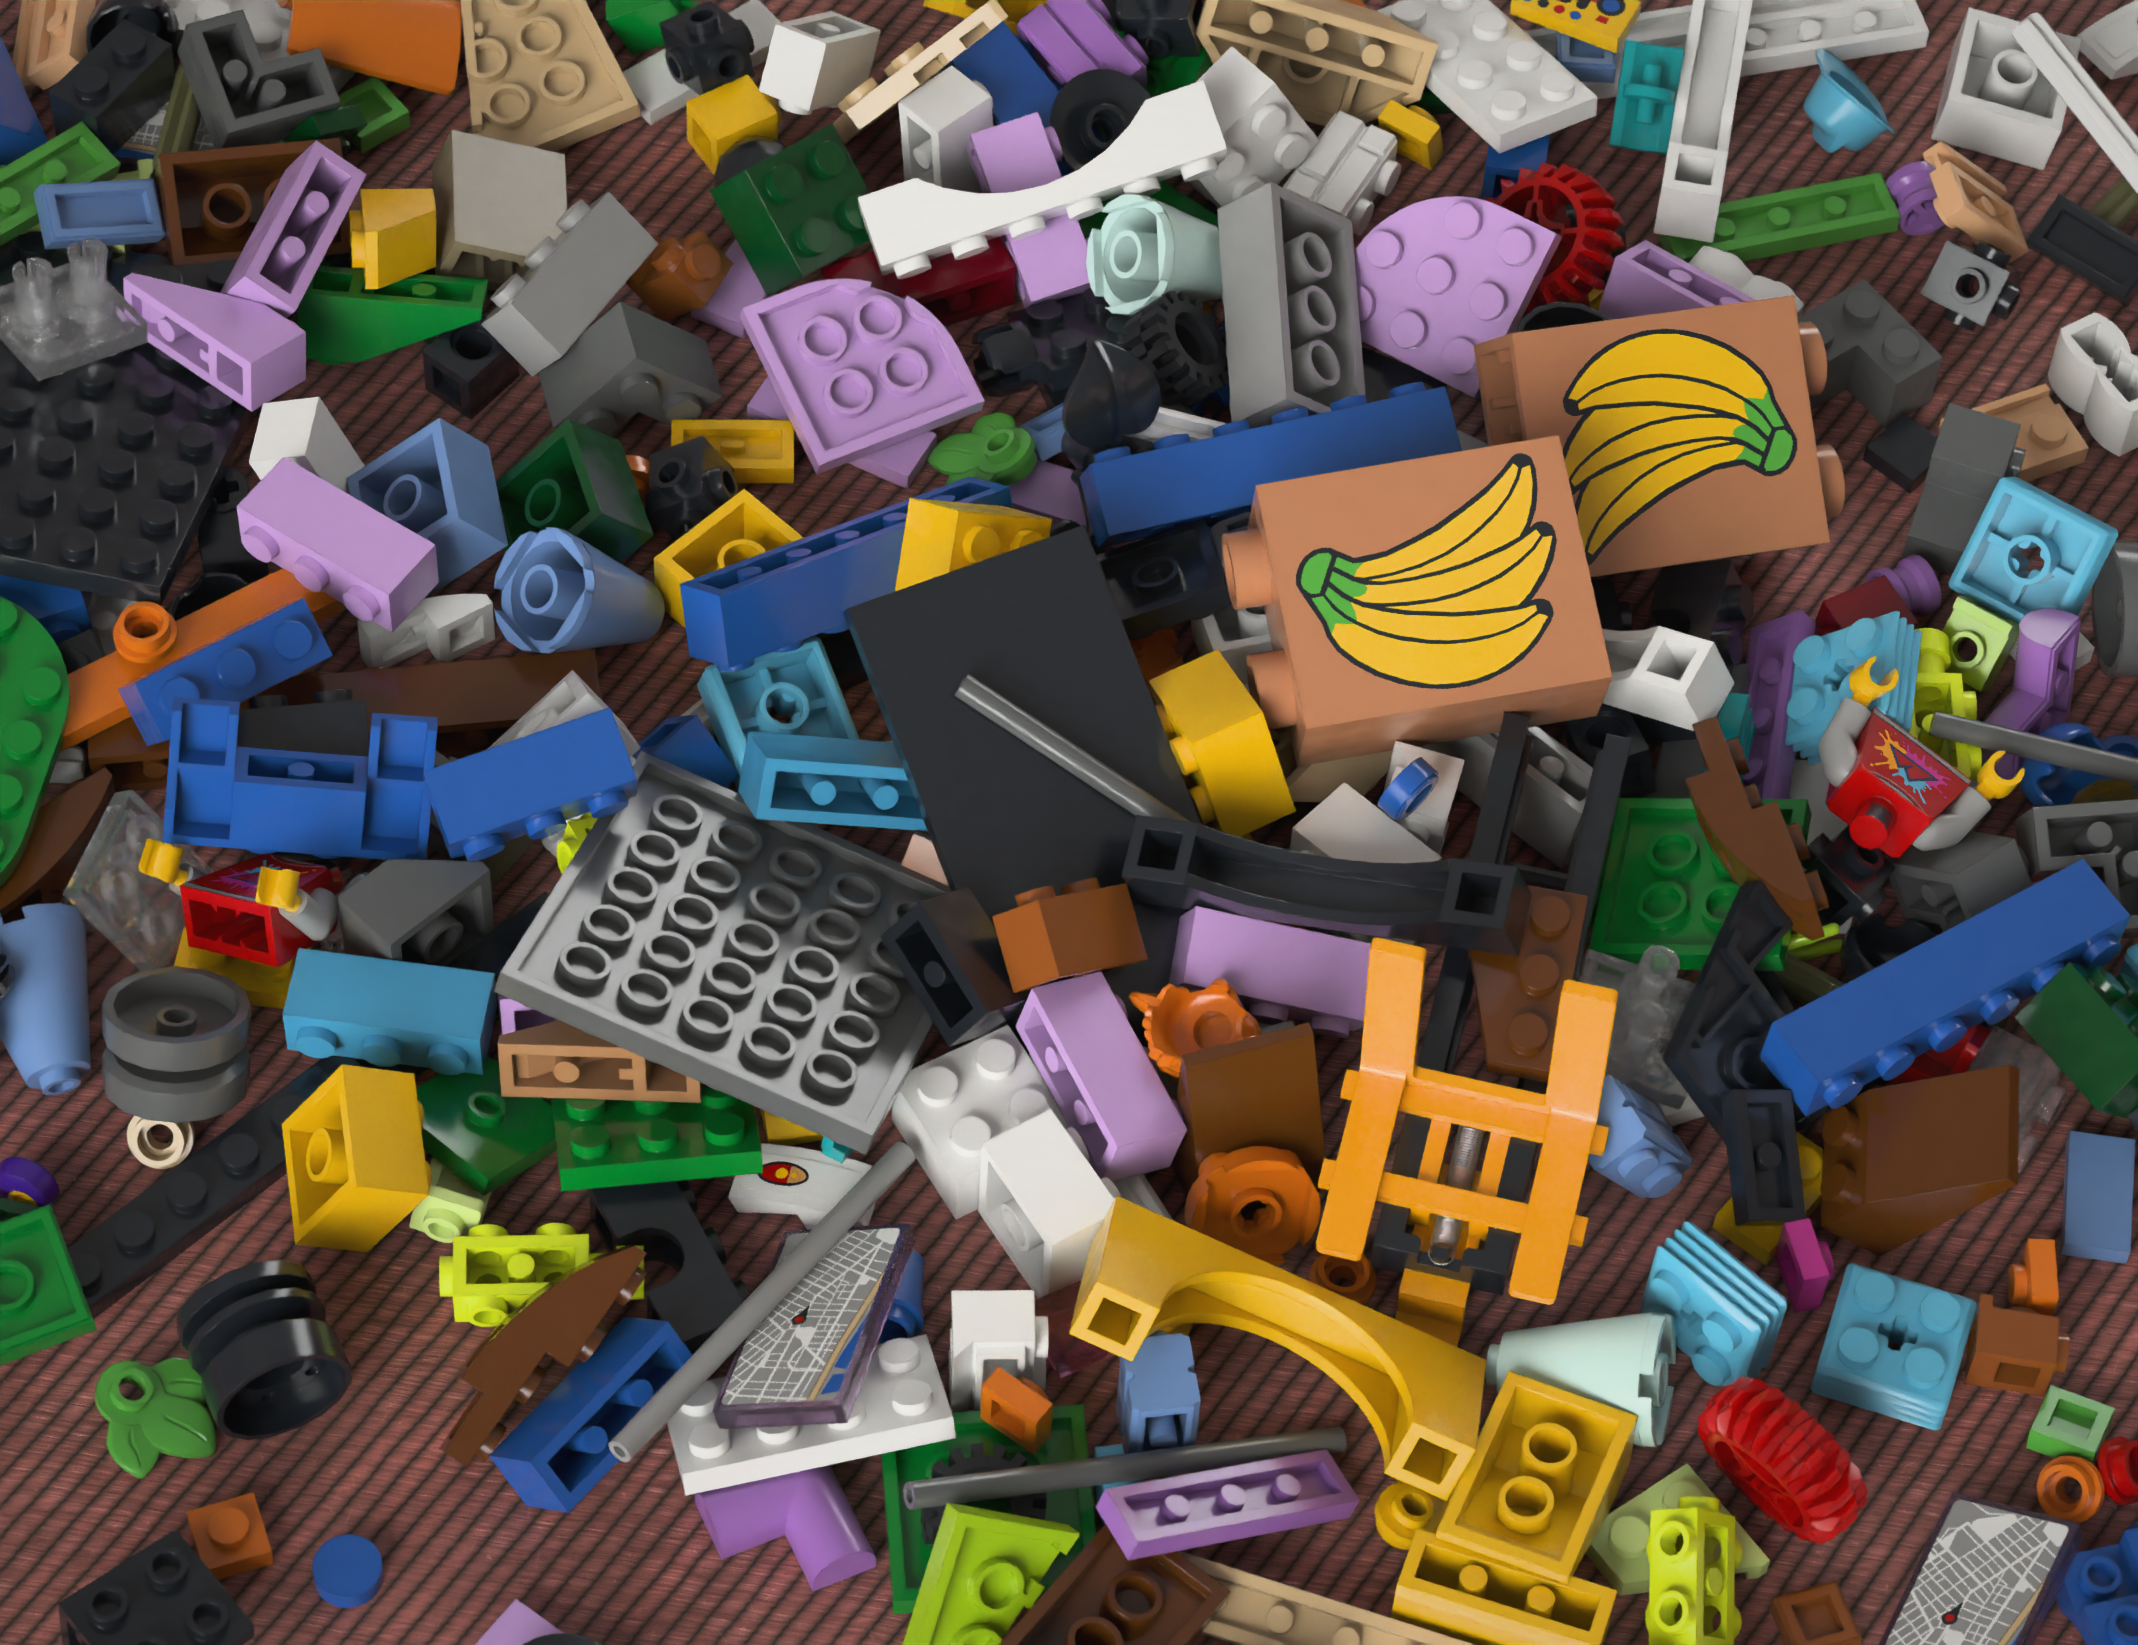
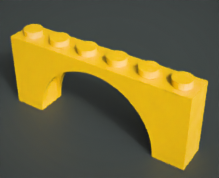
M1116 1196L1089 1247L1069 1331L1070 1335L1131 1362L1142 1342L1148 1336L1158 1330L1178 1324L1207 1323L1223 1325L1271 1340L1318 1367L1340 1385L1357 1403L1370 1421L1379 1439L1383 1451L1384 1474L1447 1501L1476 1451L1487 1360Z

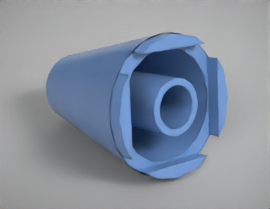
M549 527L539 532L529 531L519 536L505 552L495 575L494 589L502 590V611L494 609L495 618L506 640L522 651L547 654L642 643L651 639L662 624L665 604L659 588L569 531Z
M61 903L34 904L22 907L25 919L3 924L0 913V950L7 956L5 964L0 968V973L7 964L14 966L15 969L13 989L0 1004V1039L28 1087L41 1089L45 1095H58L77 1088L81 1084L80 1078L91 1069L86 925L82 921L80 911L75 906Z

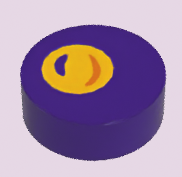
M8 1157L1 1161V1198L38 1207L51 1204L53 1207L59 1197L60 1190L55 1178L47 1169L23 1157Z

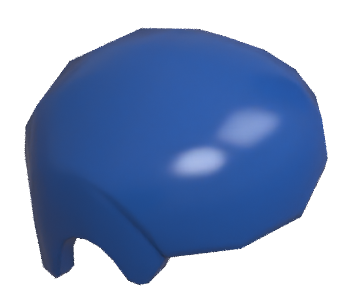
M2078 722L2054 724L2039 734L2107 751L2100 740L2094 736V733L2087 726ZM2023 757L2021 760L2020 770L2024 768L2025 772L2020 785L2023 794L2032 807L2101 802L2107 793L2109 785L2103 776Z

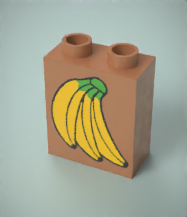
M1794 295L1517 332L1474 345L1488 447L1559 435L1591 578L1789 550L1830 542L1827 518L1838 517L1842 512L1845 501V481L1841 462L1834 448L1829 444L1816 445L1809 396L1819 395L1825 388L1827 357L1822 336L1816 325L1812 322L1798 323Z
M1559 435L1259 484L1255 486L1248 530L1222 534L1223 565L1234 610L1264 606L1273 651L1247 655L1246 671L1249 693L1263 711L1269 730L1289 727L1297 767L1392 751L1395 740L1413 746H1422L1500 732L1505 712L1530 717L1529 727L1597 716L1613 676Z

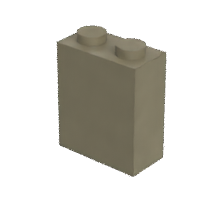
M456 130L450 131L432 166V184L436 205L435 275L488 280V289L497 291L514 274L517 273L521 278L530 268L523 261L541 241L548 236L555 240L562 232L556 223L567 211L565 154L483 137L477 134Z

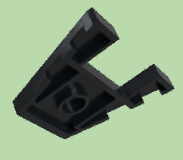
M1762 880L1745 881L1739 888L1662 1057V1060L1725 1145L1726 1139L1721 1103L1722 1094L1734 1089L1785 1090L1759 1056L1771 1024L1786 1015L1757 977L1754 968L1794 924ZM1879 1077L1864 1085L1859 1094L1876 1085H1885L1889 1081ZM1793 1101L1796 1132L1813 1124V1119L1832 1108L1827 1105L1805 1116Z

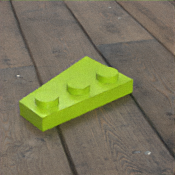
M947 1502L903 1645H999L1022 1608L1025 1606L1031 1609L1045 1589L1040 1581L1059 1552L1067 1555L1080 1533L1068 1524Z

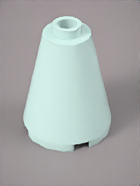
M1122 194L1107 203L1101 212L1109 214L1101 229L1092 228L1088 239L1086 257L1090 287L1095 296L1104 297L1110 306L1106 307L1107 310L1113 314L1132 316L1162 295L1175 290L1176 294L1180 291L1189 293L1190 301L1198 298L1201 302L1222 299L1223 287L1218 227L1146 195Z
M1648 1312L1507 1331L1503 1334L1500 1345L1491 1344L1489 1347L1486 1361V1382L1489 1385H1496L1498 1395L1508 1371L1637 1415L1633 1444L1641 1447H1657V1445H1661L1664 1441L1673 1400L1674 1386H1668L1669 1364L1676 1363V1339L1673 1317L1670 1314Z

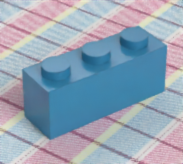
M748 731L738 792L755 819L927 831L893 742Z
M298 948L282 1014L287 1050L300 1051L314 1058H327L333 1055L364 1059L371 1064L382 1067L403 1064L431 1068L445 1075H458L463 1072L483 1075L497 1012L496 992H494L496 987L495 973Z

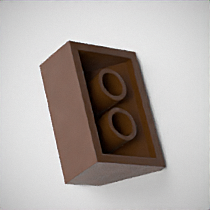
M340 138L317 140L343 158ZM316 140L159 154L156 182L166 234L164 238L171 264L184 265L216 262L219 260H238L284 171ZM350 208L324 258L351 257L348 224Z

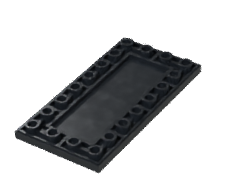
M1084 525L852 606L843 612L950 890L952 892L969 886L994 927L992 916L1016 908L1015 896L1023 892L1045 886H1053L1055 895L1060 896V887L1089 878H1097L1100 888L1125 884L1126 882L1121 875L1136 816L954 696L955 691L967 674H970L1191 822L1201 824ZM1127 884L1148 959L1103 976L1113 994L1118 995L1124 1002L1131 1027L1141 1045L1148 1049V1041L1144 1035L1146 1029L1142 1026L1143 1019L1145 1018L1144 1013L1132 1004L1128 996L1132 991L1159 994L1161 989L1169 984L1180 916L1188 912L1189 909L1141 903ZM1021 1010L1004 1026L1009 1025L1029 1056V1051L1015 1027L1022 1012Z

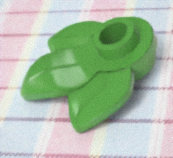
M992 413L980 417L974 424L971 432L956 433L941 441L929 454L928 462L933 469L942 474L949 475L945 485L969 476L993 483L997 482L1001 485H1010L1022 480L1033 470L1037 462V454L1034 451L1035 441L1026 429L1017 427L1016 421L1012 416L1005 413Z
M170 1358L152 1367L137 1361H121L109 1366L101 1374L95 1387V1403L101 1415L109 1421L106 1441L108 1451L114 1461L125 1471L139 1479H144L155 1465L160 1452L182 1458H207L214 1455L216 1450V1433L213 1421L203 1406L207 1402L202 1392V1377L192 1369L188 1359ZM132 1384L138 1387L142 1392V1398L138 1400L124 1398L119 1391V1386Z

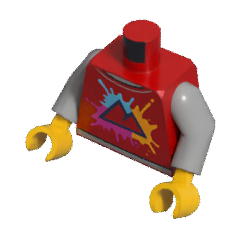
M1873 656L1850 673L1849 686L1853 696L1851 699L1844 698L1819 741L1818 752L1826 780L1829 781L1825 804L1830 812L1850 826L1849 833L1857 845L1867 849L1879 848L1892 858L1899 859L1911 846L1921 851L1952 847L1958 844L1991 809L1989 801L1992 798H2005L2015 789L2022 780L2025 769L2022 768L2011 780L2000 778L1995 773L1994 766L2006 752L1997 751L1991 755L1980 769L1976 788L1968 787L1971 782L1968 777L1875 707L1871 711L1868 709L1872 701L1891 691L1897 685L1899 679L1898 670L1894 668L1882 678L1878 685L1874 683L1869 672L1870 667L1877 658Z
M146 839L139 862V871L169 883L170 890L182 898L188 946L280 967L297 956L298 948L308 949L336 930L339 904L335 895L340 893L343 888V878L338 867L328 859H320L314 863H309L273 854H262L206 875L189 863L180 865L185 849L168 843H162V841L155 839Z

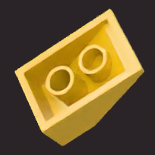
M1508 1371L1477 1439L1476 1451L1463 1471L1437 1528L1436 1538L1568 1584L1605 1521L1629 1467L1638 1416Z

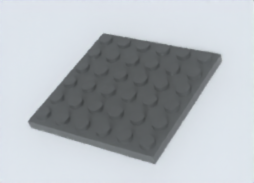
M641 751L633 766L637 777V796L629 798V805L623 810L597 819L501 970L494 992L866 1155L935 1025L881 939V936L919 901L951 892L950 887L811 824L755 819L739 793Z

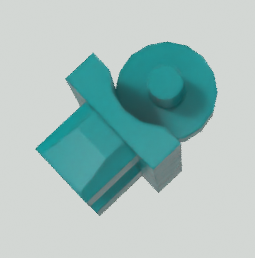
M1631 40L1625 41L1608 146L1667 155L1684 49L1650 45Z

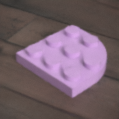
M1462 196L1439 197L1420 201L1400 209L1374 227L1354 251L1361 341L1473 398L1481 400L1474 345L1515 332L1562 236L1504 207L1477 198Z
M844 278L826 279L807 283L742 307L740 320L816 475L982 410L985 400L952 336L929 310L909 296L904 300L889 292L871 287L872 282Z

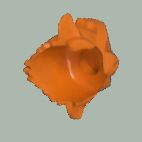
M1216 978L1207 988L1201 991L1190 992L1188 988L1168 984L1161 989L1159 994L1132 991L1128 996L1132 1004L1144 1013L1145 1018L1143 1019L1142 1026L1146 1029L1144 1035L1150 1050L1148 1056L1157 1062L1159 1071L1172 1076V1081L1176 1083L1179 1082L1181 1055L1263 1034L1257 1019L1243 1008V1004L1240 1002L1236 991L1224 978Z

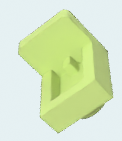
M433 1157L430 1163L432 1178L429 1195L413 1209L409 1228L425 1232L434 1240L453 1243V1237L468 1236L471 1228L482 1224L493 1191L482 1196Z

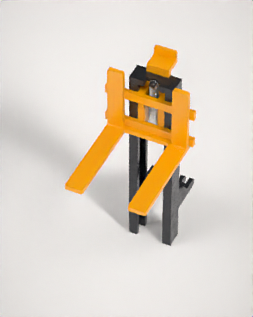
M1509 712L1504 713L1468 860L1518 867L1527 885L1588 896L1573 980H1565L1562 987L1548 1083L1519 1078L1516 1089L1453 1075L1474 989V978L1467 949L1450 946L1446 948L1418 1065H1416L1427 950L1414 945L1382 938H1373L1369 951L1359 1072L1346 1070L1340 1098L1351 1100V1105L1337 1161L1324 1158L1318 1181V1188L1329 1190L1316 1240V1250L1322 1254L1359 1261L1363 1256L1376 1201L1384 1202L1373 1243L1371 1266L1403 1273L1395 1320L1458 1347L1465 1318L1470 1288L1503 1296L1517 1233H1521V1238L1510 1280L1509 1294L1512 1297L1547 1305L1555 1302L1568 1244L1582 1247L1586 1233L1588 1217L1575 1214L1589 1154L1603 1157L1609 1127L1596 1124L1619 992L1614 989L1577 982L1591 919L1596 917L1608 846L1628 766L1632 739L1606 733L1603 750H1597L1568 874L1507 861V856L1534 737L1527 735L1530 717ZM1398 1111L1404 1112L1406 1114L1391 1173L1383 1172ZM1458 1124L1459 1128L1450 1165L1445 1164L1453 1126ZM1484 1131H1489L1491 1134L1482 1171H1476L1475 1168ZM1543 1143L1529 1204H1526L1525 1199L1538 1144Z

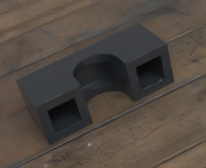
M1721 560L1662 567L1649 611L1656 626H1662L1714 642L1730 675H1732L1734 666L1739 665L1741 661V638L1746 621H1750L1753 616L1754 602L1750 587L1747 584H1742L1732 560ZM1630 712L1646 743L1696 739L1694 731Z
M682 1180L589 1189L591 1221L608 1252L615 1250L616 1246L644 1245V1252L647 1253L644 1257V1262H663L679 1272L671 1281L646 1291L647 1319L668 1321L693 1355L746 1300L750 1293L742 1280L731 1281L723 1266L727 1263V1259L720 1238L712 1227L703 1230L694 1213L698 1211V1206L689 1182ZM747 1338L733 1353L743 1350Z

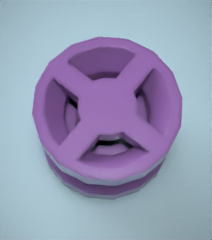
M1918 161L1899 168L1885 183L1900 214L1899 225L1903 232L1909 235L1932 233L1945 225L1933 205V200L1937 197L1929 173L1936 168L1927 161Z
M1912 554L1903 558L1893 570L1882 567L1867 575L1865 583L1885 575L1912 614L1926 616L1940 608L1942 600L1939 581L1932 567L1920 555Z

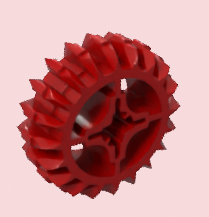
M1542 162L1537 172L1531 168L1521 167L1518 183L1516 184L1511 180L1500 179L1502 194L1498 198L1484 197L1485 201L1504 207L1562 236L1522 318L1538 306L1557 301L1579 303L1590 307L1588 294L1593 289L1605 290L1606 285L1602 277L1606 270L1612 269L1615 260L1611 257V253L1625 246L1621 236L1615 233L1624 222L1620 214L1613 210L1617 203L1612 195L1600 186V182L1590 174L1584 175L1574 166H1567L1565 164L1558 168L1553 164ZM1567 205H1573L1575 209L1577 228H1570L1571 219L1566 216Z
M1740 1376L1737 1380H1733L1729 1385L1720 1389L1706 1403L1707 1408L1697 1418L1699 1424L1697 1430L1700 1439L1703 1441L1705 1452L1715 1459L1716 1468L1729 1478L1731 1486L1738 1488L1747 1498L1748 1503H1753L1767 1519L1772 1518L1779 1523L1784 1531L1794 1532L1801 1540L1824 1544L1827 1541H1831L1841 1531L1845 1532L1859 1517L1857 1513L1867 1503L1865 1496L1868 1494L1860 1469L1850 1461L1849 1452L1841 1448L1834 1440V1434L1827 1432L1818 1423L1817 1417L1811 1416L1803 1410L1798 1401H1791L1779 1388L1769 1387L1762 1380Z

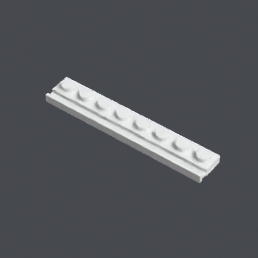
M1753 0L1740 77L1817 65L1815 53L1817 49H1824L1842 61L1926 47L1929 30L1916 0ZM1692 5L1640 13L1637 21L1616 53L1614 83H1582L1598 99L1616 97L1626 40L1656 46L1681 48L1685 51ZM1549 28L1524 31L1556 59V31Z

